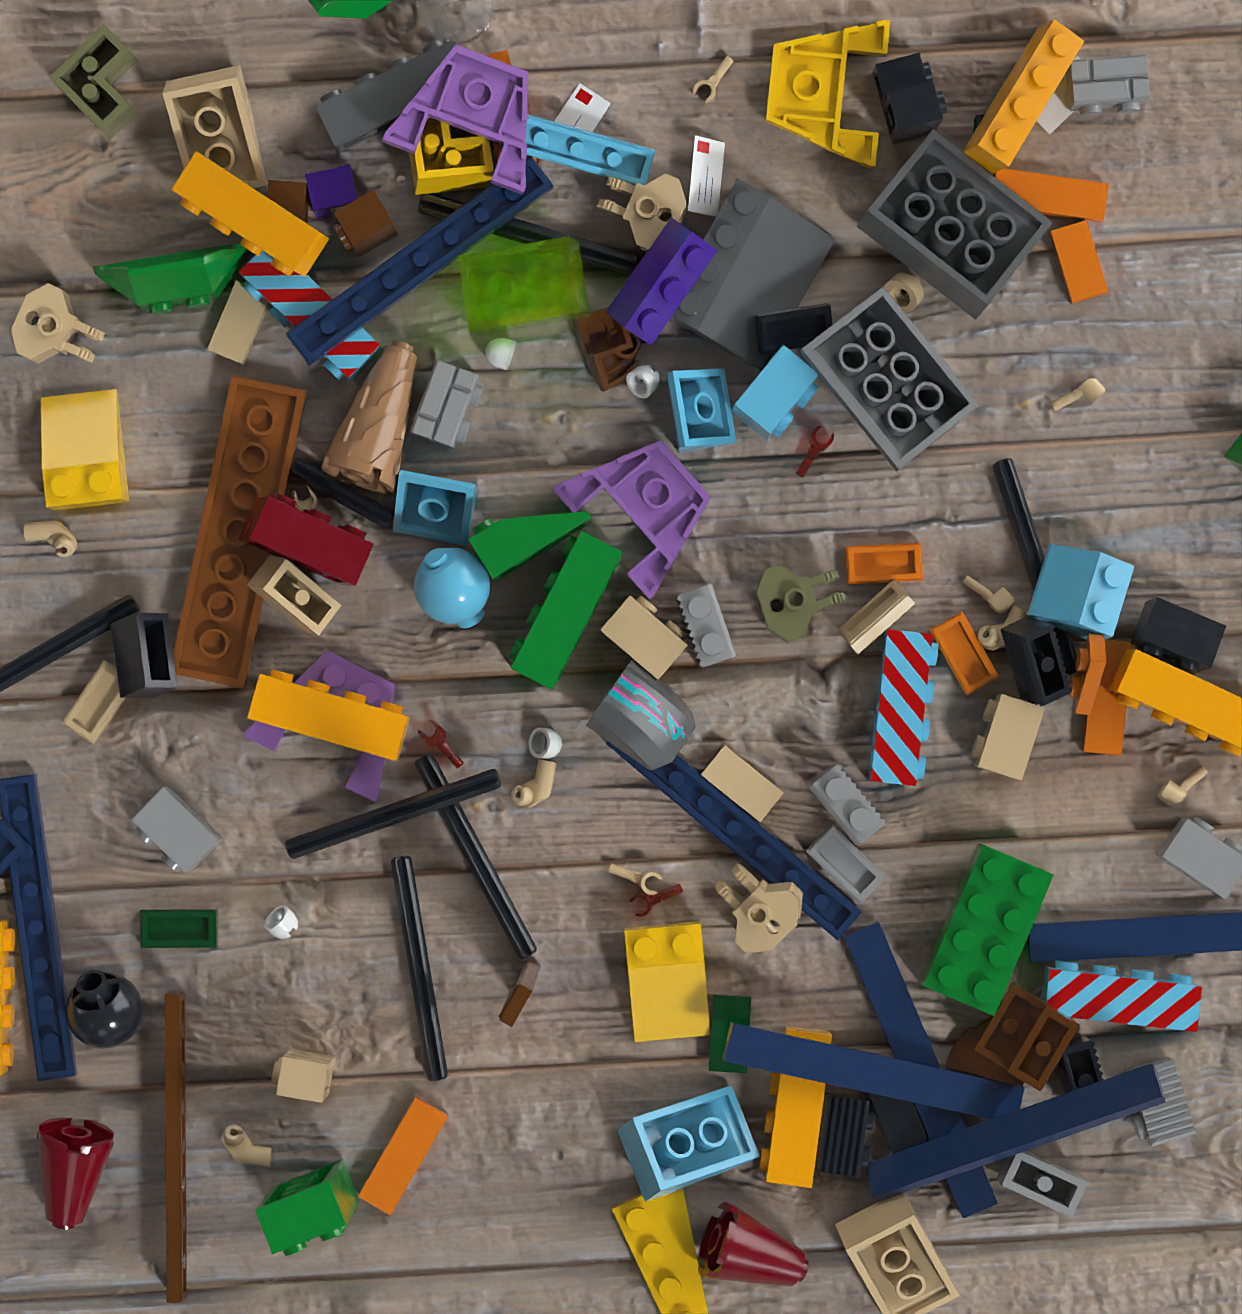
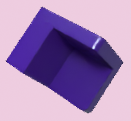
M350 164L305 174L313 211L317 218L331 215L332 208L345 206L358 199Z

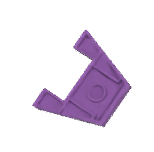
M455 45L392 126L385 132L382 142L415 154L428 117L502 144L503 148L490 183L523 195L526 188L528 72Z
M661 440L600 467L586 471L574 478L562 481L552 487V490L571 512H578L605 489L656 548L627 573L628 577L649 600L655 595L711 499V496Z
M326 651L294 682L307 686L309 679L330 685L329 693L341 697L344 696L345 690L367 696L365 704L379 708L382 701L393 704L396 686L330 651ZM255 721L245 731L243 736L272 751H276L286 729ZM362 752L345 788L376 803L380 796L385 758Z

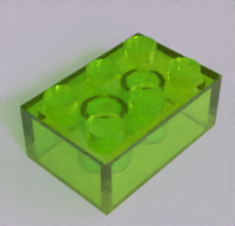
M570 236L458 256L469 332L483 335L590 316L579 241Z

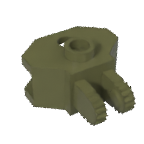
M780 564L766 568L762 573L755 592L766 629L786 643L803 638L813 614L820 612L819 609L846 601L844 592H836L816 601L812 590L813 586L831 583L839 578L837 570L808 578V575L800 578ZM772 600L781 602L782 610L780 612L771 610L770 603Z

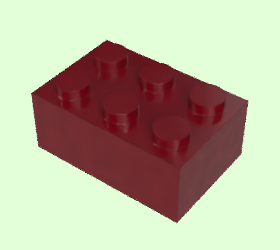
M269 493L267 497H257L238 540L274 556L285 558L292 564L340 585H357L374 543L365 540L366 532L347 524L345 526L338 524V527L329 523L332 517L314 509H310V511L304 509L302 512L294 508L297 503L295 500L279 493H275V495Z

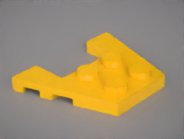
M891 20L876 21V23L870 25L853 26L838 32L824 35L817 34L774 44L765 122L868 169H875L879 133L840 128L847 53L886 57Z

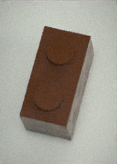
M374 190L334 212L339 221L333 225L334 230L346 251L348 252L354 248L358 257L398 236L392 220Z

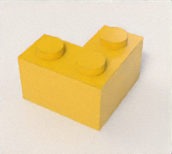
M428 117L415 154L409 152L415 195L489 187L494 173L489 139L481 136L451 139L449 124Z

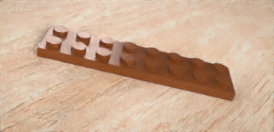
M237 376L231 377L173 652L176 675L243 689L246 688L264 599L247 584L269 555L272 554L242 542L238 538L257 497H267L269 493L273 495L279 493L286 496L308 394L305 390Z

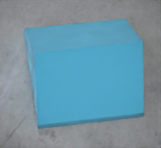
M725 369L667 372L666 379L678 452L737 443Z
M400 470L392 532L467 546L478 487L472 483Z

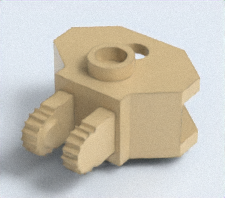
M666 173L646 185L637 183L636 186L609 176L606 185L610 189L631 196L627 208L622 207L608 199H600L597 205L601 210L623 218L625 224L630 225L638 249L644 252L649 250L668 223V221L663 222L660 220L664 213L672 214V218L682 224L688 209L680 179Z
M49 283L26 294L11 328L17 354L37 364L58 353L66 356L69 353L92 363L95 355L90 350L72 344L78 331L95 341H102L105 335L104 332L82 323L80 319L74 316L69 295L62 289ZM39 316L37 324L33 325V320Z
M738 863L731 871L734 877L750 891L745 897L742 898L729 883L722 879L714 885L718 893L734 908L732 914L737 918L735 943L745 953L771 951L797 926L798 919L801 917L803 892L793 882L768 884L764 879L759 882L744 866ZM774 920L778 922L779 925H774L770 921Z

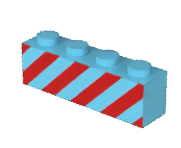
M262 251L260 256L255 255L239 271L240 275L246 280L241 286L257 302L263 296L273 306L269 313L284 328L289 323L293 327L297 326L333 300L308 275L304 277L293 271L289 277L273 267L270 263L274 257L265 251ZM362 328L324 355L327 361L323 365L338 380L345 376L352 382L382 351V347Z
M892 629L884 631L867 781L916 786L917 779L924 778L926 757L920 756L921 741H928L930 719L924 718L925 703H932L934 693V681L928 680L929 666H936L938 656V643H932L933 634Z
M1055 961V967H1044L1041 1000L1069 1018L1197 1032L1202 986L1192 983V976L1169 973V979L1163 980L1154 979V972L1147 970L1131 969V976L1116 974V967L1093 965V971L1078 970V963Z

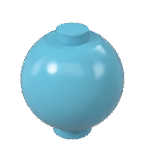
M437 548L430 551L419 565L414 578V594L421 609L436 621L457 624L460 628L472 627L484 617L483 607L489 597L490 579L481 560L471 552L461 548Z

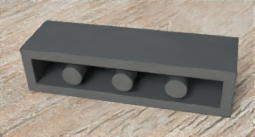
M443 40L435 41L423 48V54L411 60L409 56L399 58L388 66L390 70L378 76L375 73L366 74L354 82L355 87L344 92L341 89L333 90L320 98L322 103L315 105L337 153L339 154L387 131L455 46L453 40L446 43Z

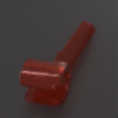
M821 425L812 431L809 437L810 447L807 451L808 453L795 473L804 478L819 453L827 450L834 440V433H832L827 443L817 441L816 434Z
M430 719L429 721L435 726V733L431 737H427L419 729V737L430 747H437L456 768L461 767L464 762L445 740V729L436 721Z
M677 884L655 895H649L645 892L637 893L631 898L630 902L637 898H643L648 906L646 910L636 913L635 916L642 917L651 912L654 905L683 893V889L680 884Z

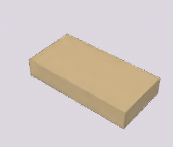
M236 280L207 350L244 365L269 302L263 296L257 302L241 286L243 282Z
M894 580L847 620L838 631L854 651L859 654L915 605V602L898 582Z
M107 660L102 661L61 722L92 744L96 743L125 700V698H120L117 669Z
M725 745L701 773L704 778L759 822L763 820L784 794V792Z

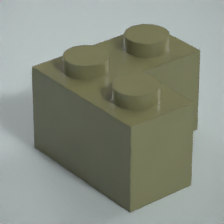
M103 24L49 78L109 140L137 114L131 105L112 87L137 62V59Z

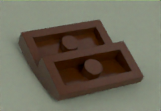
M1012 983L974 1050L1004 1067L1008 1073L1041 1092L1080 1024L1027 990Z

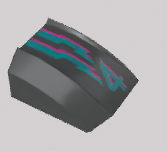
M634 659L627 665L586 724L588 728L648 770H654L671 763L696 728L693 713L687 705L660 679L657 680Z

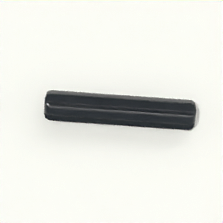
M298 459L290 471L291 477L382 528H387L394 517L395 512L392 509L303 459Z

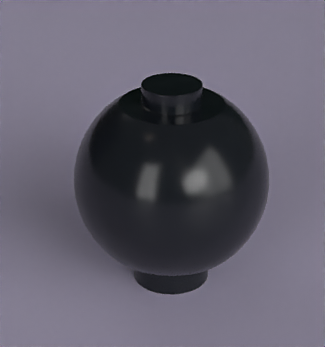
M90 970L78 978L76 985L67 998L66 1020L74 1036L82 1043L98 1049L114 1048L128 1041L138 1030L143 1016V1003L137 988L124 976L113 972Z

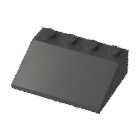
M933 129L870 206L857 227L976 320L1053 222Z
M737 178L704 238L707 243L718 251L669 321L762 371L774 352L764 354L758 352L755 314L798 308L832 247L835 238L773 197Z
M884 286L799 351L896 472L979 406V403Z

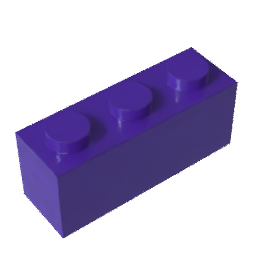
M671 217L610 304L606 313L625 329L652 345L718 250Z

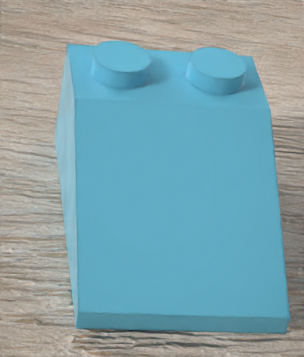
M732 1085L634 1117L617 1130L645 1202L681 1190L760 1157Z

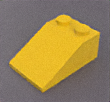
M117 389L41 397L42 475L46 507L55 511L129 502Z
M700 921L624 928L635 1042L710 1035Z

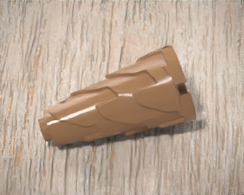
M392 341L391 345L383 347L376 364L369 372L362 389L358 390L345 420L339 427L324 457L321 468L329 475L337 478L339 471L343 470V475L347 477L345 482L375 492H394L401 465L402 447L409 419L408 408L412 395V380L417 362V356L413 353L414 348L411 345L401 341Z

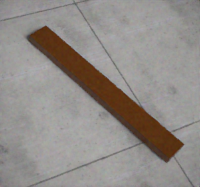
M530 959L529 961L526 960L508 993L499 1015V1021L510 1027L514 1025L533 991L541 967L539 964Z
M170 991L165 994L167 1303H180L187 1295L185 993L183 991Z

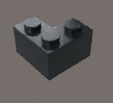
M920 52L875 64L873 76L891 144L926 136L933 129L937 131L943 120L942 114L947 113L946 102L943 92L941 90L936 91L930 65L928 62L922 63Z

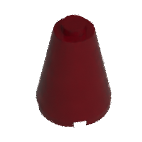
M54 1118L46 1120L39 1125L37 1145L45 1217L58 1229H73L75 1225L84 1221L114 1144L113 1130L106 1125L92 1120L84 1119V1126L71 1125L72 1118Z
M723 1202L718 1206L719 1209L724 1211L719 1218L711 1216L700 1243L698 1257L705 1259L704 1269L698 1267V1272L701 1276L708 1279L793 1287L797 1281L801 1282L805 1278L809 1262L805 1259L804 1250L735 1205Z

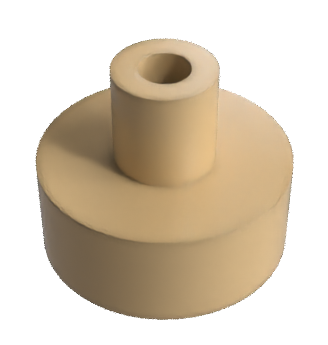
M897 273L884 286L905 313L913 311L924 297L921 281L918 276L913 274Z

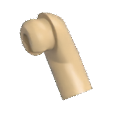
M60 521L24 523L26 542L46 540L56 550L55 553L62 558L70 557L77 548L75 535Z
M1012 606L1004 623L982 627L977 635L982 647L989 650L1005 648L1001 628L1026 617L1027 612Z
M538 759L535 778L521 786L517 785L512 790L511 799L513 803L521 808H531L547 799L551 794L556 763Z
M231 1124L224 1129L222 1143L235 1162L270 1167L272 1147L254 1146L239 1125Z

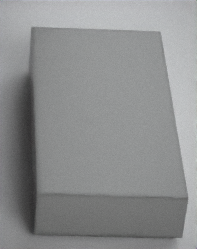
M830 824L805 850L859 904L886 878L833 824Z

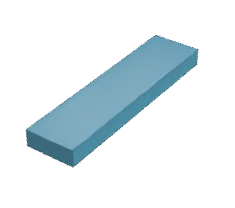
M527 114V155L609 178L610 176L633 185L637 183L646 185L655 155L654 149Z

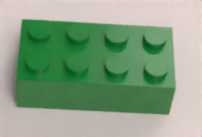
M583 531L580 532L578 538L571 535L561 553V558L566 560L561 571L558 572L553 569L543 589L548 594L543 606L535 604L526 621V625L531 629L525 641L518 638L508 656V659L514 662L511 666L512 670L553 691L623 556L622 551Z
M978 843L919 983L924 987L995 1016L1054 874Z
M341 1159L273 1186L257 1206L255 1212L272 1255L283 1251L285 1256H289L307 1247L306 1243L315 1237L320 1236L321 1241H327L344 1233L343 1229L347 1227L360 1200L344 1159Z

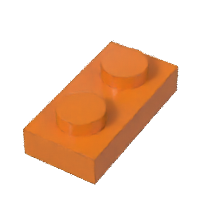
M1089 633L1085 648L1078 649L1076 657V670L1078 672L1077 675L1070 676L1069 681L1071 682L1069 687L1073 689L1068 694L1069 697L1074 698L1075 714H1091L1106 665L1104 635Z

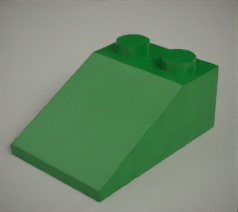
M587 511L500 519L495 523L489 518L472 529L474 536L468 540L492 579L497 582L592 523V520Z

